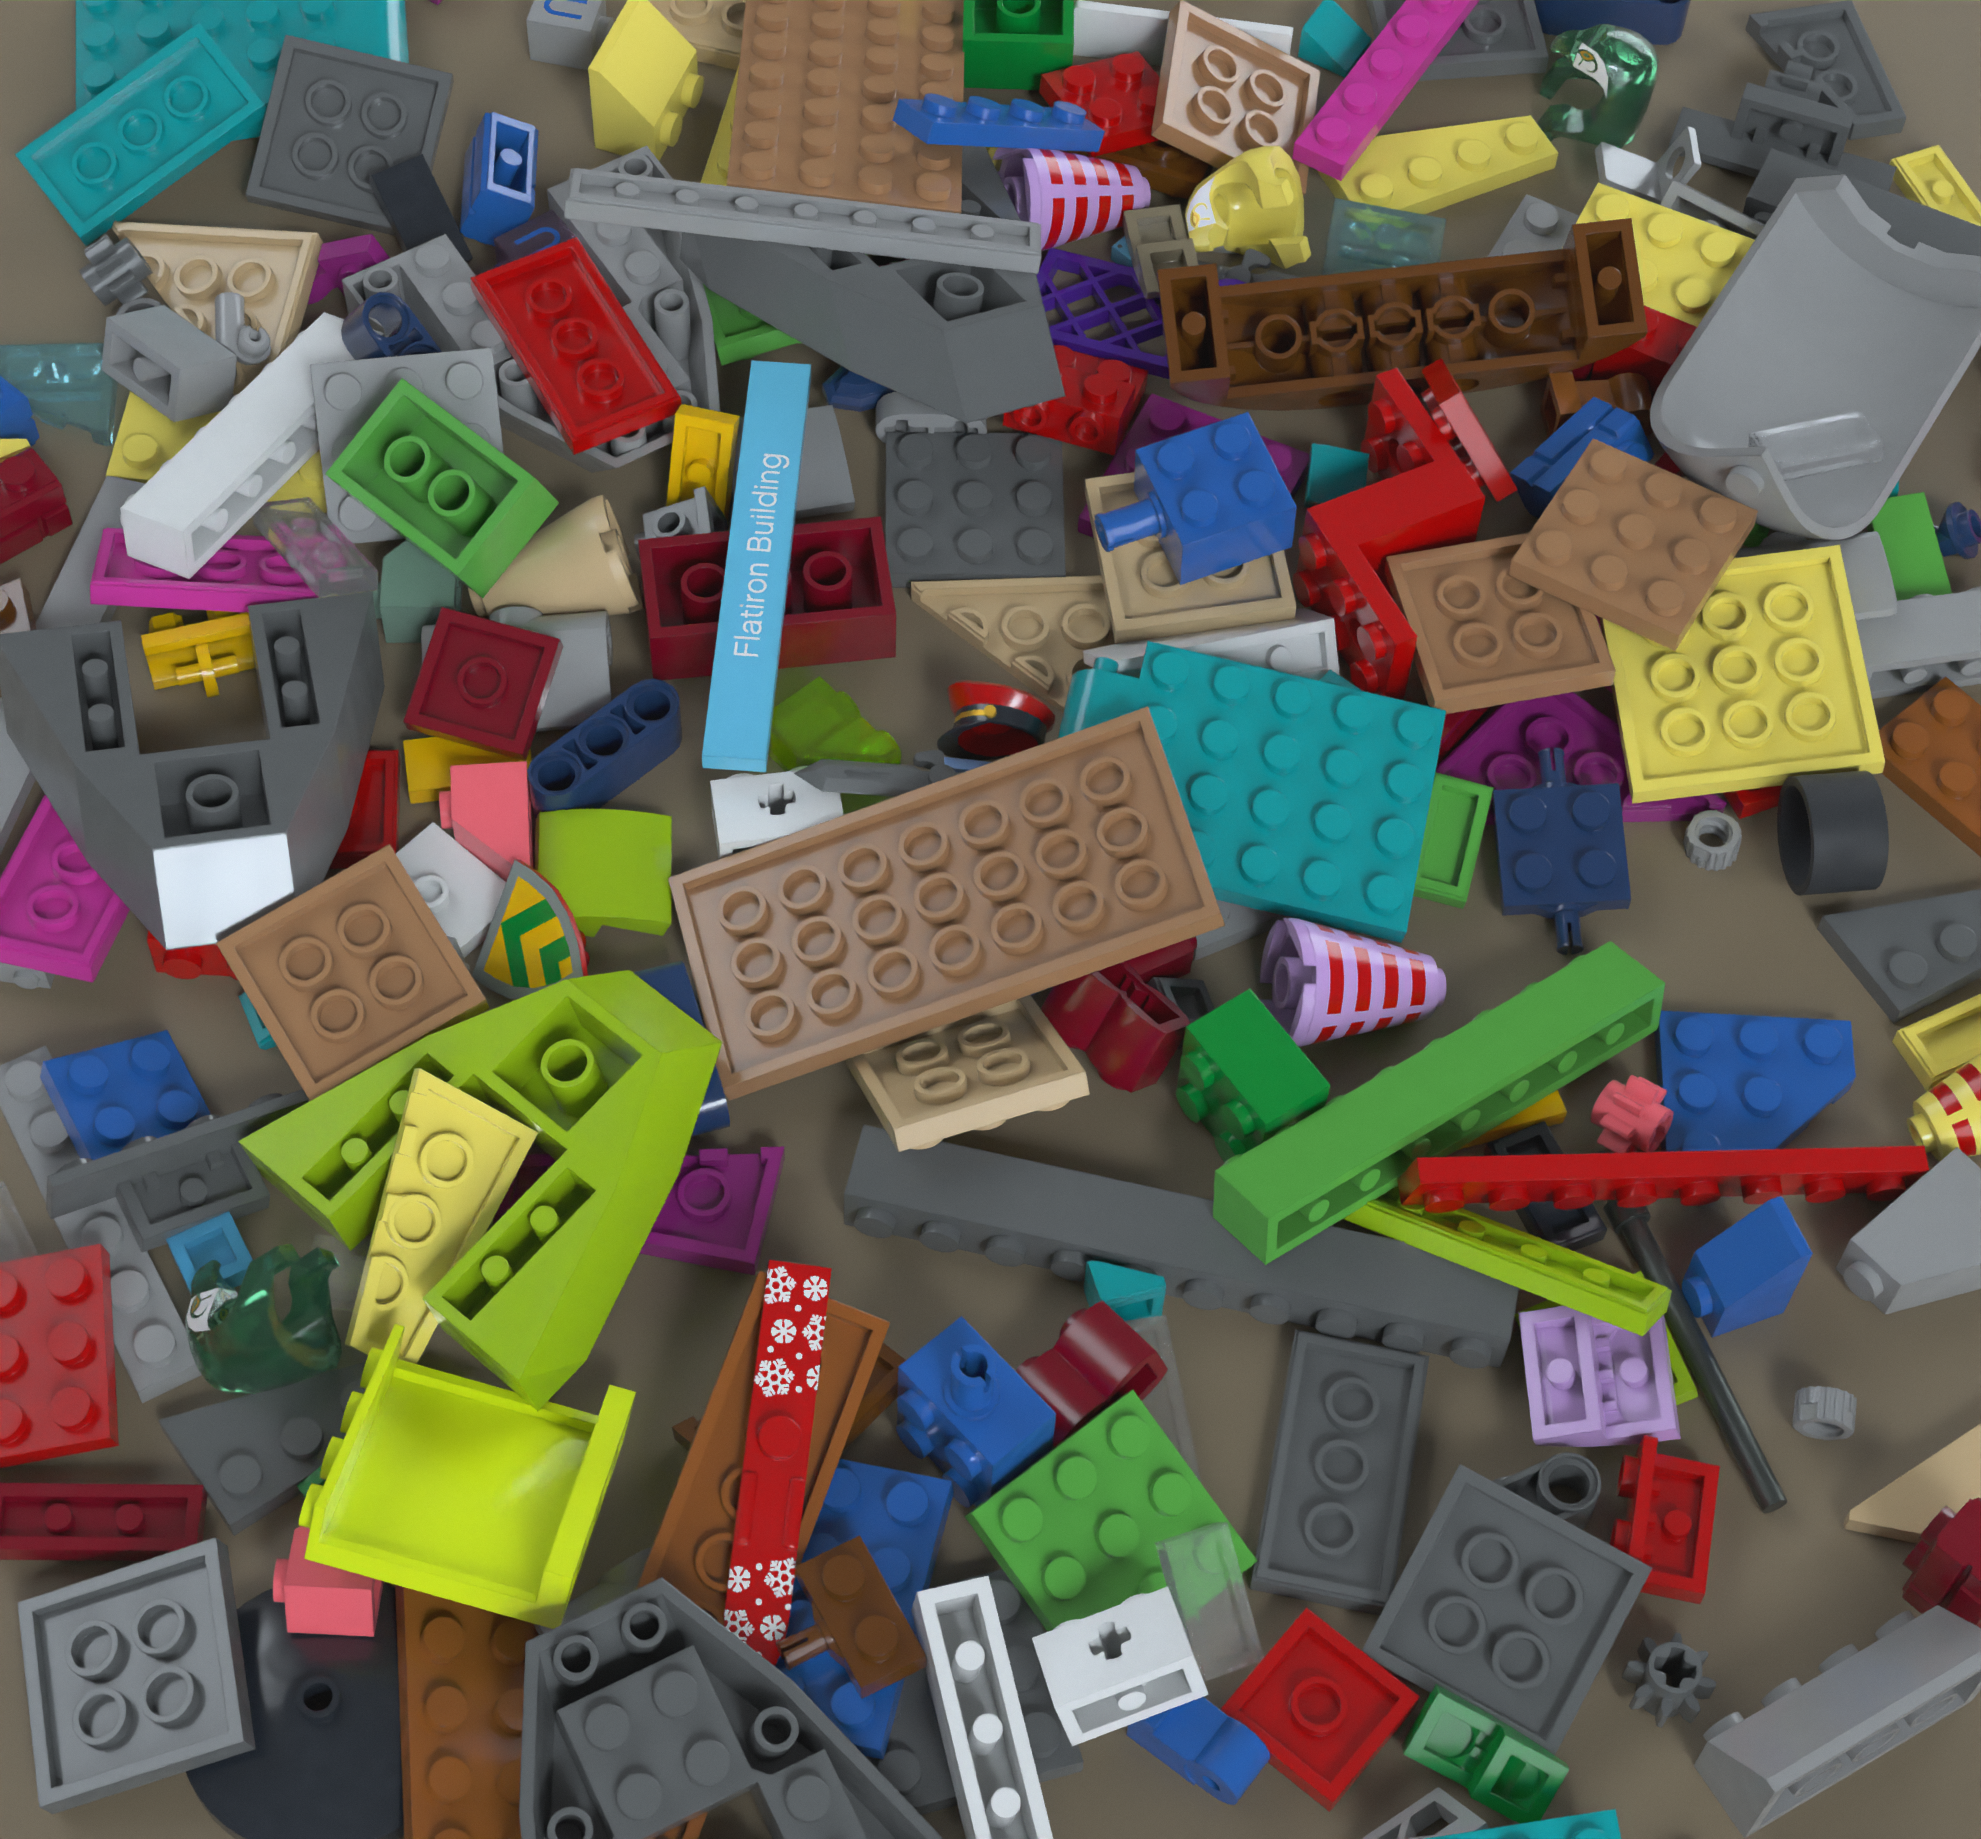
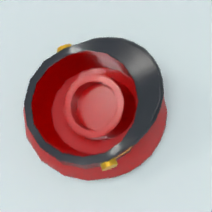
M957 681L947 688L950 709L955 715L954 726L938 739L937 748L944 755L951 758L978 761L1005 758L1044 744L1046 734L1054 727L1055 714L1042 700L1029 692L990 682Z

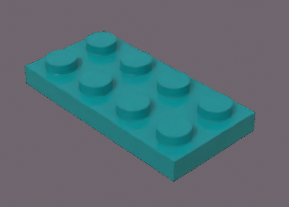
M198 22L15 155L80 240L87 246L111 229L114 221L121 222L262 120L266 115L267 108Z

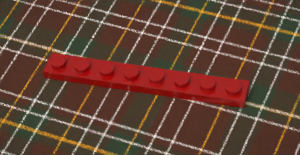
M1925 1146L1416 1158L1399 1177L1398 1187L1401 1205H1424L1425 1211L1430 1213L1451 1212L1461 1209L1465 1204L1489 1203L1491 1210L1512 1211L1526 1207L1530 1202L1553 1201L1554 1208L1562 1210L1582 1208L1592 1204L1594 1200H1616L1619 1207L1636 1208L1650 1205L1660 1198H1680L1682 1205L1701 1206L1716 1202L1721 1197L1742 1196L1744 1203L1753 1205L1764 1204L1770 1199L1779 1196L1783 1197V1195H1805L1807 1202L1823 1203L1840 1199L1845 1194L1867 1193L1868 1200L1887 1201L1900 1197L1907 1191L1908 1187L1929 1171Z

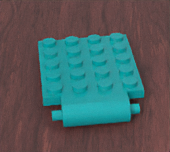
M76 0V110L198 22L262 100L266 108L268 107L285 35L409 63L405 0ZM265 117L233 141L260 137Z
M1147 641L1139 678L1117 673L1119 664L1107 657L1096 658L1093 669L1080 670L1072 675L1058 738L1149 707L1216 900L1402 943L1407 933L1446 710Z

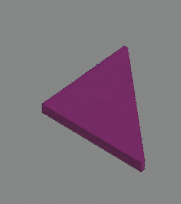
M1574 692L1501 704L1436 766L1435 771L1436 773L1493 787V790L1532 788L1541 784L1538 752L1550 748L1553 770L1554 748H1561L1565 753L1564 764L1567 783L1577 785L1619 783L1623 822L1692 821L1694 815L1703 811L1717 810L1723 813L1727 804L1715 794L1632 804L1618 724ZM1492 797L1485 825H1494Z

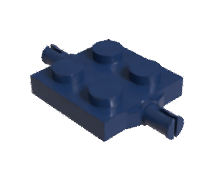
M1546 748L1537 754L1540 765L1541 784L1532 788L1493 790L1492 810L1502 916L1535 914L1555 919L1557 953L1567 955L1569 931L1571 955L1584 950L1580 917L1598 910L1629 909L1631 903L1619 783L1595 785L1567 783L1564 750L1554 748L1552 770L1550 748Z

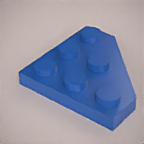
M1661 1010L1658 1030L1654 1031L1657 1085L1667 1090L1660 1104L1673 1111L1671 1126L1661 1142V1152L1784 1149L1808 1127L1814 1117L1830 1103L1834 1104L1850 1090L1856 1078L1851 1021Z

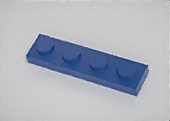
M928 93L925 94L923 100L899 99L893 117L894 122L926 144L1098 152L1105 133L1103 129L1085 118L1087 112L1083 108L1064 101H1055L1053 107H1042L1028 100L1012 99L1011 105H1003L979 96H970L968 102H955L948 97Z

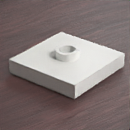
M432 822L400 849L396 855L446 936L456 938L465 958L485 941L506 882Z

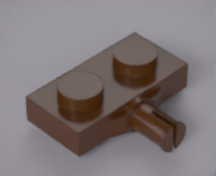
M860 1535L795 1566L796 1578L813 1609L814 1625L776 1642L782 1660L784 1659V1665L789 1671L793 1667L827 1651L830 1657L846 1669L861 1699L927 1667L924 1650Z

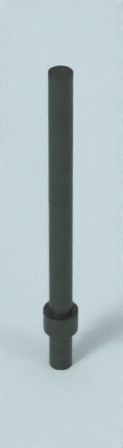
M1607 1149V1150L1599 1151V1152H1597V1153H1612V1152ZM1606 1200L1607 1203L1604 1205L1603 1210L1614 1232L1624 1235L1645 1279L1672 1290L1664 1317L1762 1513L1765 1514L1778 1510L1788 1501L1647 1224L1651 1218L1647 1207L1623 1208L1617 1205L1616 1200Z

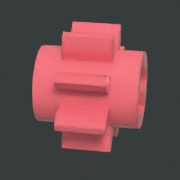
M1634 1075L1629 1077L1626 1085L1617 1080L1609 1082L1596 1100L1590 1118L1591 1123L1604 1129L1597 1143L1614 1153L1636 1152L1638 1148L1644 1152H1654L1665 1138L1673 1120V1111L1660 1104L1667 1090L1641 1076L1637 1078Z

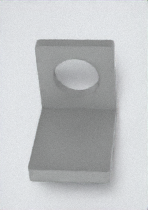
M1689 126L1682 131L1657 162L1605 142H1601L1595 149L1599 182L1601 184L1659 205L1673 180L1686 185L1701 167L1696 130ZM1685 150L1683 166L1673 178L1675 162Z

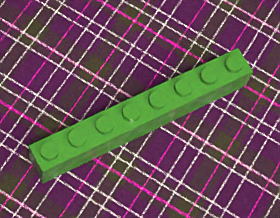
M1611 941L1587 955L1577 956L1563 969L1540 982L1529 984L1520 994L1496 1008L1482 1011L1470 1023L1444 1038L1434 1039L1422 1051L1398 1065L1384 1068L1367 1083L1346 1095L1334 1097L1324 1108L1294 1125L1291 1124L1281 1128L1272 1138L1243 1155H1235L1228 1159L1219 1169L1215 1170L1213 1218L1265 1265L1360 1209L1368 1201L1374 1200L1398 1186L1399 1177L1416 1158L1446 1157L1658 1030L1665 982Z

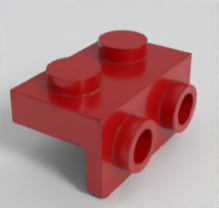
M1643 1435L1635 1456L1624 1455L1622 1458L1617 1482V1496L1628 1498L1625 1520L1615 1519L1609 1545L1653 1568L1641 1593L1700 1604L1706 1592L1720 1466L1656 1453L1658 1438Z

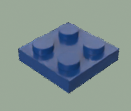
M168 1030L46 1060L42 1064L40 1079L80 1159L90 1158L95 1160L119 1152L127 1144L145 1136L160 1138L184 1130L191 1122L200 1117L211 1115Z

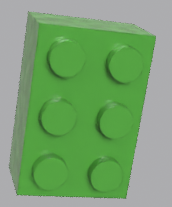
M401 378L325 473L350 497L481 598L485 597L559 504L535 477L403 378Z

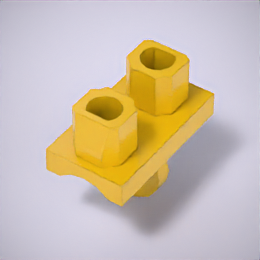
M206 610L209 621L184 626L182 616L176 615L173 612L151 617L149 620V634L141 635V640L154 689L157 690L176 685L182 686L203 681L207 698L220 696L216 678L255 668L249 613Z

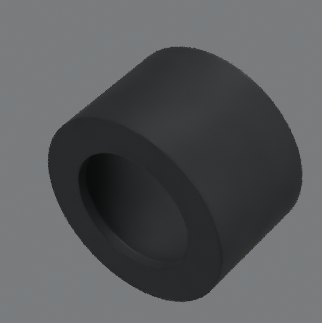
M1868 771L1788 777L1783 783L1779 796L1777 834L1780 859L1791 890L1796 895L1801 896L1877 889L1881 885L1886 873L1889 833L1885 803L1875 777Z

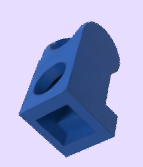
M1205 1697L1140 1720L1127 1727L1126 1735L1192 1785L1197 1784L1216 1799L1230 1805H1235L1271 1758L1266 1745L1253 1731L1238 1720L1227 1716Z

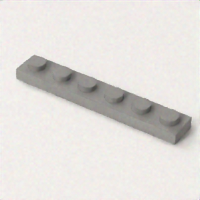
M46 1045L0 1065V1109L45 1203L47 1176L56 1173L65 1164L80 1159L40 1079L43 1061L52 1059ZM116 1197L54 1218L68 1250L102 1244L110 1253L114 1346L141 1402L144 1403L205 1374L203 1363L148 1251L141 1252Z

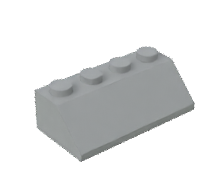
M1938 1605L1917 1618L1913 1616L1910 1610L1904 1611L1886 1622L1876 1631L1875 1636L1878 1641L1858 1651L1854 1644H1849L1830 1655L1819 1665L1818 1669L1822 1674L1804 1685H1801L1796 1677L1791 1678L1770 1691L1761 1700L1765 1707L1745 1720L1739 1712H1734L1715 1723L1703 1735L1707 1743L1697 1758L1694 1767L1745 1839L1973 1701L1981 1690V1628Z

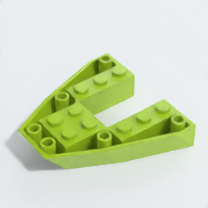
M630 970L565 979L428 1035L238 1142L266 1180L348 1250L352 1251L374 1229L414 1069L421 1068L538 1132L533 1142L553 1157L556 1162L422 1299L445 1333L534 1409L539 1411L587 1360L679 1175L723 1042Z

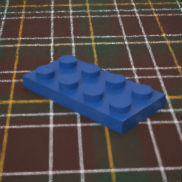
M839 1459L801 1563L860 1535L916 1636L917 1632L911 1609L916 1593L929 1589L954 1495L952 1481ZM796 1577L793 1584L786 1638L814 1625L812 1606ZM827 1651L793 1667L790 1671L784 1665V1659L782 1660L779 1657L775 1667L793 1680L864 1756L884 1759L905 1678L861 1699L846 1669L830 1657Z

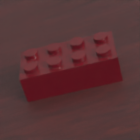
M881 516L794 525L778 669L895 658L896 608ZM730 531L638 540L641 582L653 679L663 681L712 676Z

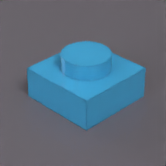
M229 1211L166 1239L169 1250L191 1297L193 1298L197 1295L200 1300L199 1303L202 1301L200 1293L219 1288L217 1294H221L259 1277L255 1263Z

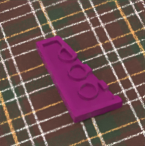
M784 1146L761 1147V1153L728 1154V1148L699 1149V1155L685 1156L679 1175L639 1254L756 1275L785 1160ZM549 1154L526 1155L493 1218V1224L556 1162Z

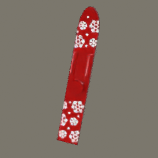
M769 1260L725 1597L723 1626L775 1666L780 1657L776 1642L786 1638L789 1624L832 1268Z

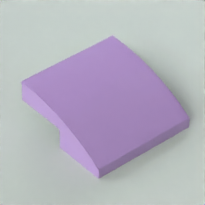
M1566 1306L1519 1313L1532 1436L1535 1445L1556 1447L1640 1444L1643 1435L1657 1437L1658 1442L1681 1439L1664 1315L1644 1336H1640Z

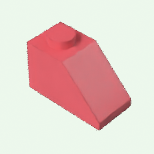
M527 761L450 766L451 791L439 792L442 829L453 828L455 840L505 882H507L515 859L523 861L534 869L532 806Z
M302 1526L294 1529L289 1559H277L273 1577V1601L285 1603L287 1633L374 1637L384 1581L304 1559L310 1529Z

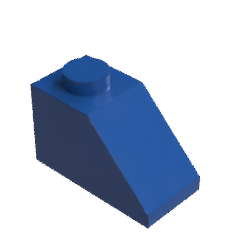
M1779 1196L1768 1200L1694 1252L1682 1280V1293L1694 1317L1702 1318L1712 1338L1784 1313L1813 1253L1783 1197Z

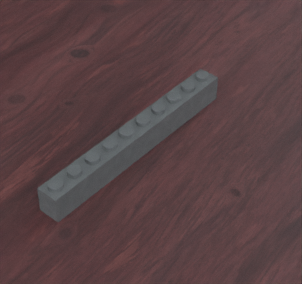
M864 1124L844 1192V1224L854 1226L861 1233L871 1237L887 1238L891 1235L918 1240L924 1246L939 1252H953L957 1249L986 1255L992 1262L1003 1266L1015 1267L1027 1264L1050 1269L1057 1276L1071 1281H1084L1086 1262L1092 1260L1162 1276L1166 1283L1165 1295L1182 1298L1187 1304L1199 1309L1215 1310L1223 1307L1249 1313L1254 1319L1267 1324L1278 1325L1291 1322L1314 1327L1325 1336L1349 1339L1355 1336L1382 1342L1387 1348L1411 1353L1423 1351L1450 1357L1454 1363L1467 1368L1501 1367L1511 1338L1519 1291L1518 1287L1423 1251L1403 1241L1334 1226L1326 1228L1265 1265L1213 1218L1214 1200L942 1141L927 1149H907L898 1152L885 1129Z

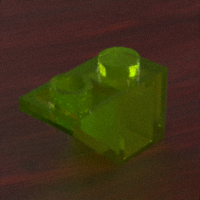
M820 676L773 708L768 755L785 772L796 767L809 766L821 759L901 764L902 753L893 737L882 729L875 730L861 716L856 703L844 691L836 692Z

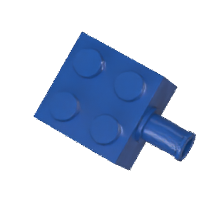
M1249 412L1136 449L1134 492L1139 502L1094 515L1096 532L1106 552L1155 535L1179 584L1183 585L1291 548L1297 506Z
M962 1316L898 1366L897 1434L913 1455L919 1459L928 1456L944 1473L942 1479L952 1481L954 1488L953 1497L962 1506L969 1508L974 1505L977 1507L1052 1450L1056 1412Z

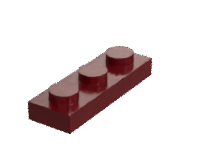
M0 1483V1560L145 1561L203 1542L208 1495L204 1485Z

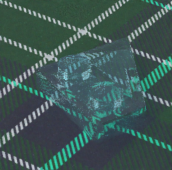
M1335 198L1331 211L1321 275L1440 262L1446 219Z
M104 343L0 345V376L28 397L34 416H37L42 423L61 430L69 424L88 431L92 434L93 442L103 446H112L118 382L101 370Z

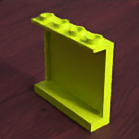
M394 1324L384 1349L372 1347L369 1352L360 1382V1388L366 1389L364 1394L352 1391L340 1428V1432L346 1434L345 1438L341 1439L333 1436L329 1442L320 1471V1478L326 1480L324 1485L312 1483L306 1494L299 1518V1526L310 1529L304 1559L554 1629L560 1626L624 1442L636 1392L609 1384L599 1415L549 1401L537 1411L516 1392L398 1359L405 1326Z

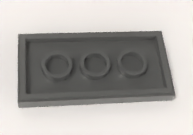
M1295 1330L1255 1554L1257 1562L1254 1563L1252 1571L1251 1590L1378 1616L1381 1615L1395 1585L1429 1356Z

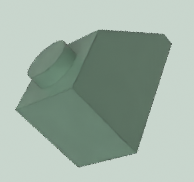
M407 540L383 557L381 582H372L370 592L373 591L376 619H382L386 643H421L423 625L436 624L441 607L461 612L463 583Z

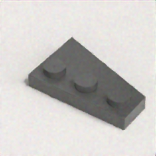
M1852 0L1749 15L1745 29L1746 32L1784 72L1788 60L1813 66L1810 80L1824 84L1818 102L1855 112L1848 134L1849 140L1902 132L1906 115Z
M1981 889L1822 916L1817 928L1893 1024L1981 977Z
M366 1362L158 1420L163 1433L197 1483L204 1485L208 1499L234 1536L301 1494L297 1485L322 1465L331 1438L333 1436L341 1439L345 1438L346 1434L340 1432L342 1418L352 1391L364 1394L366 1390L360 1388Z

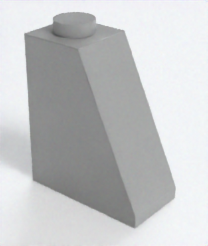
M1956 1147L1853 1236L1835 1268L1843 1275L1849 1289L1860 1299L1871 1301L1885 1315L1981 1289V1168Z

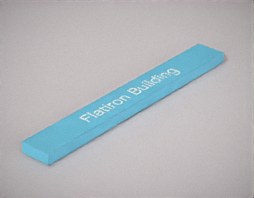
M751 360L702 750L703 768L766 772L811 384V364Z

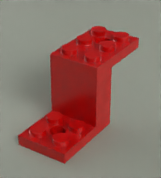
M1394 368L1376 375L1372 400L1368 404L1365 438L1361 442V452L1369 454L1368 469L1372 473H1378L1382 481L1306 510L1303 534L1299 538L1300 552L1297 570L1293 574L1292 581L1296 596L1304 607L1310 606L1313 611L1334 618L1337 651L1341 653L1350 667L1353 684L1364 692L1404 701L1418 636L1393 600L1384 573L1386 557L1475 542L1485 495L1398 368Z

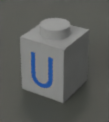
M534 0L526 19L530 60L588 70L614 24L613 17H607L606 0Z

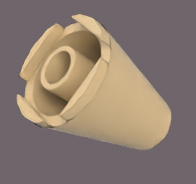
M604 495L590 498L537 531L484 598H481L468 588L477 616L481 618H487L494 611L501 608L521 606L537 609L544 616L607 611L609 616L631 614L644 609L637 574H632L627 557L630 553L611 504L608 499L605 500Z

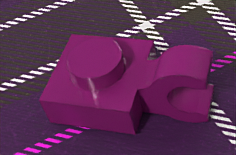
M373 234L322 244L318 257L319 264L307 305L322 300L335 288H338L345 297L342 279L390 258Z

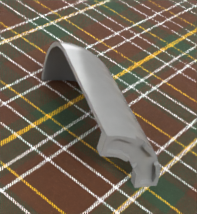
M1845 174L1795 179L1663 378L1654 395L1650 410L1651 427L1655 436L1675 465L1691 482L1757 510L1755 523L1760 526L1794 536L1823 540L1849 538L1862 531L1876 517L1981 347V256L1946 253L1921 242H1918L1915 249L1900 244L1887 234L1891 225L1866 205Z

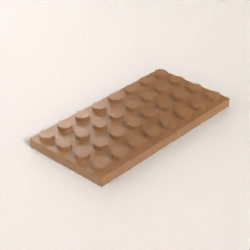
M746 0L726 186L961 214L963 146L926 144L894 122L893 117L899 99L923 100L925 94L932 93L948 97L955 102H963V0Z
M1149 707L668 878L706 1029L723 1042L716 1061V1067L724 1093L729 1101L1225 926Z

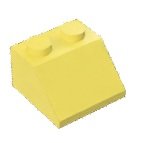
M627 0L588 68L595 148L624 156L647 146L658 161H660L667 146L673 147L677 143L682 130L683 117L688 108H695L701 99L704 78L698 75L697 50L648 0Z

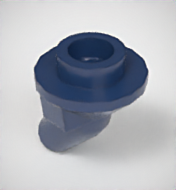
M1960 502L1951 503L1947 507L1939 526L1933 524L1940 551L1943 557L1957 554L1964 559L1975 558L1978 554V544L1981 543V520L1973 509L1967 510Z

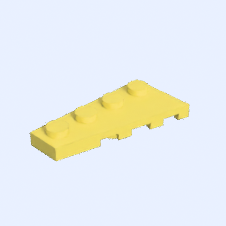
M1529 115L1375 136L1342 181L1318 170L1316 171L1359 233L1365 236L1554 169L1558 151L1532 116Z
M130 391L105 476L147 483L167 460L172 459L194 438L196 432L201 427L206 426L221 411L173 422ZM320 449L263 506L327 513Z
M421 1068L414 1069L345 1345L368 1356L372 1347L384 1349L394 1324L405 1326L398 1359L414 1364L418 1363L438 1325L437 1320L422 1298L485 1235L538 1132Z

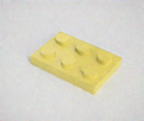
M1601 183L1596 185L1576 224L1632 218L1644 305L1698 327L1755 241L1752 238Z

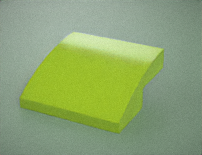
M569 809L540 812L538 814L535 828L534 869L558 889L573 913L579 931H582L585 936L595 937L601 926L605 925L660 936L665 934L671 925V887L668 878L671 877L672 816L616 809Z

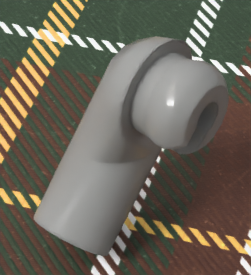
M233 292L217 295L215 297L216 341L237 355V361L241 364L257 365L266 360L271 350L269 334L262 327H259L257 331L249 325H245L244 297Z

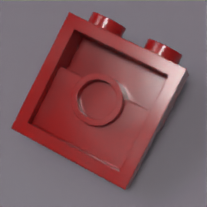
M1054 345L1065 396L1042 402L1035 406L1004 413L1002 426L1115 456L1146 390L1149 371L1130 366L1119 360H1107L1073 351L1066 346Z

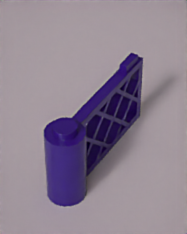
M1055 248L1049 249L1036 275L1045 311L1048 312L1056 309L1064 321L1049 327L1053 345L1066 346L1073 351L1107 360H1119L1130 366L1148 370L1150 375L1169 379L1167 355L1165 354L1164 357L1141 352L1137 344L1162 335L1164 337L1162 313L1157 305L1160 303V298H1145L1134 268ZM1057 270L1080 275L1083 282L1057 290L1052 280ZM1230 278L1219 280V286L1246 283ZM1122 285L1133 288L1137 295L1111 304L1104 291ZM1093 295L1100 308L1074 317L1067 304ZM1146 308L1154 322L1128 331L1121 317ZM1109 322L1117 335L1098 341L1087 338L1083 331Z

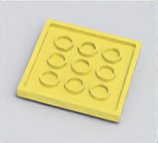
M1840 545L1734 558L1676 651L1599 617L1602 635L1616 670L1611 687L1632 804L1780 786L1790 776L1868 771L1871 774L1883 773L1885 758Z

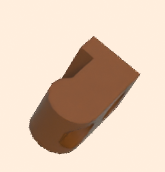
M1572 372L1549 373L1540 408L1548 438L1593 397L1611 404L1614 409L1618 407L1635 415L1646 436L1653 432L1650 421L1653 396L1649 382L1644 376L1638 373H1623L1607 380L1575 382Z

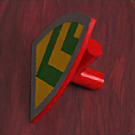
M514 860L472 977L481 984L511 1000H517L565 979L588 976L587 967L590 962L589 954L584 951L586 937L582 931L578 930L573 913L558 889L541 873L521 860Z

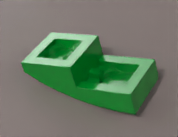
M1435 1684L1401 1745L1405 1756L1461 1784L1468 1789L1470 1798L1519 1824L1540 1821L1569 1771L1568 1764L1542 1746L1484 1710Z

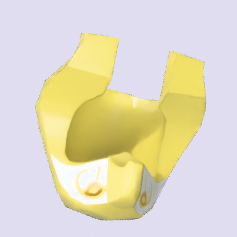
M1263 146L1250 149L1233 158L1199 183L1188 200L1185 213L1188 238L1193 239L1195 252L1245 255L1246 250L1254 249L1267 255L1271 259V263L1282 269L1306 262L1311 256L1308 238L1303 236L1304 199L1300 176L1291 157L1280 146Z

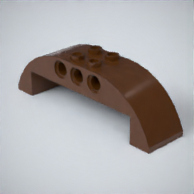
M1632 218L1572 224L1563 249L1226 286H1219L1217 263L1157 270L1170 388L1180 395L1195 401L1227 408L1289 411L1366 405L1372 400L1376 375L1394 368H1398L1417 398L1420 399L1423 398L1421 393L1430 388L1421 370L1440 358L1445 362L1463 394L1491 390L1547 378L1549 373L1567 372L1583 367L1631 346L1644 338L1648 332Z

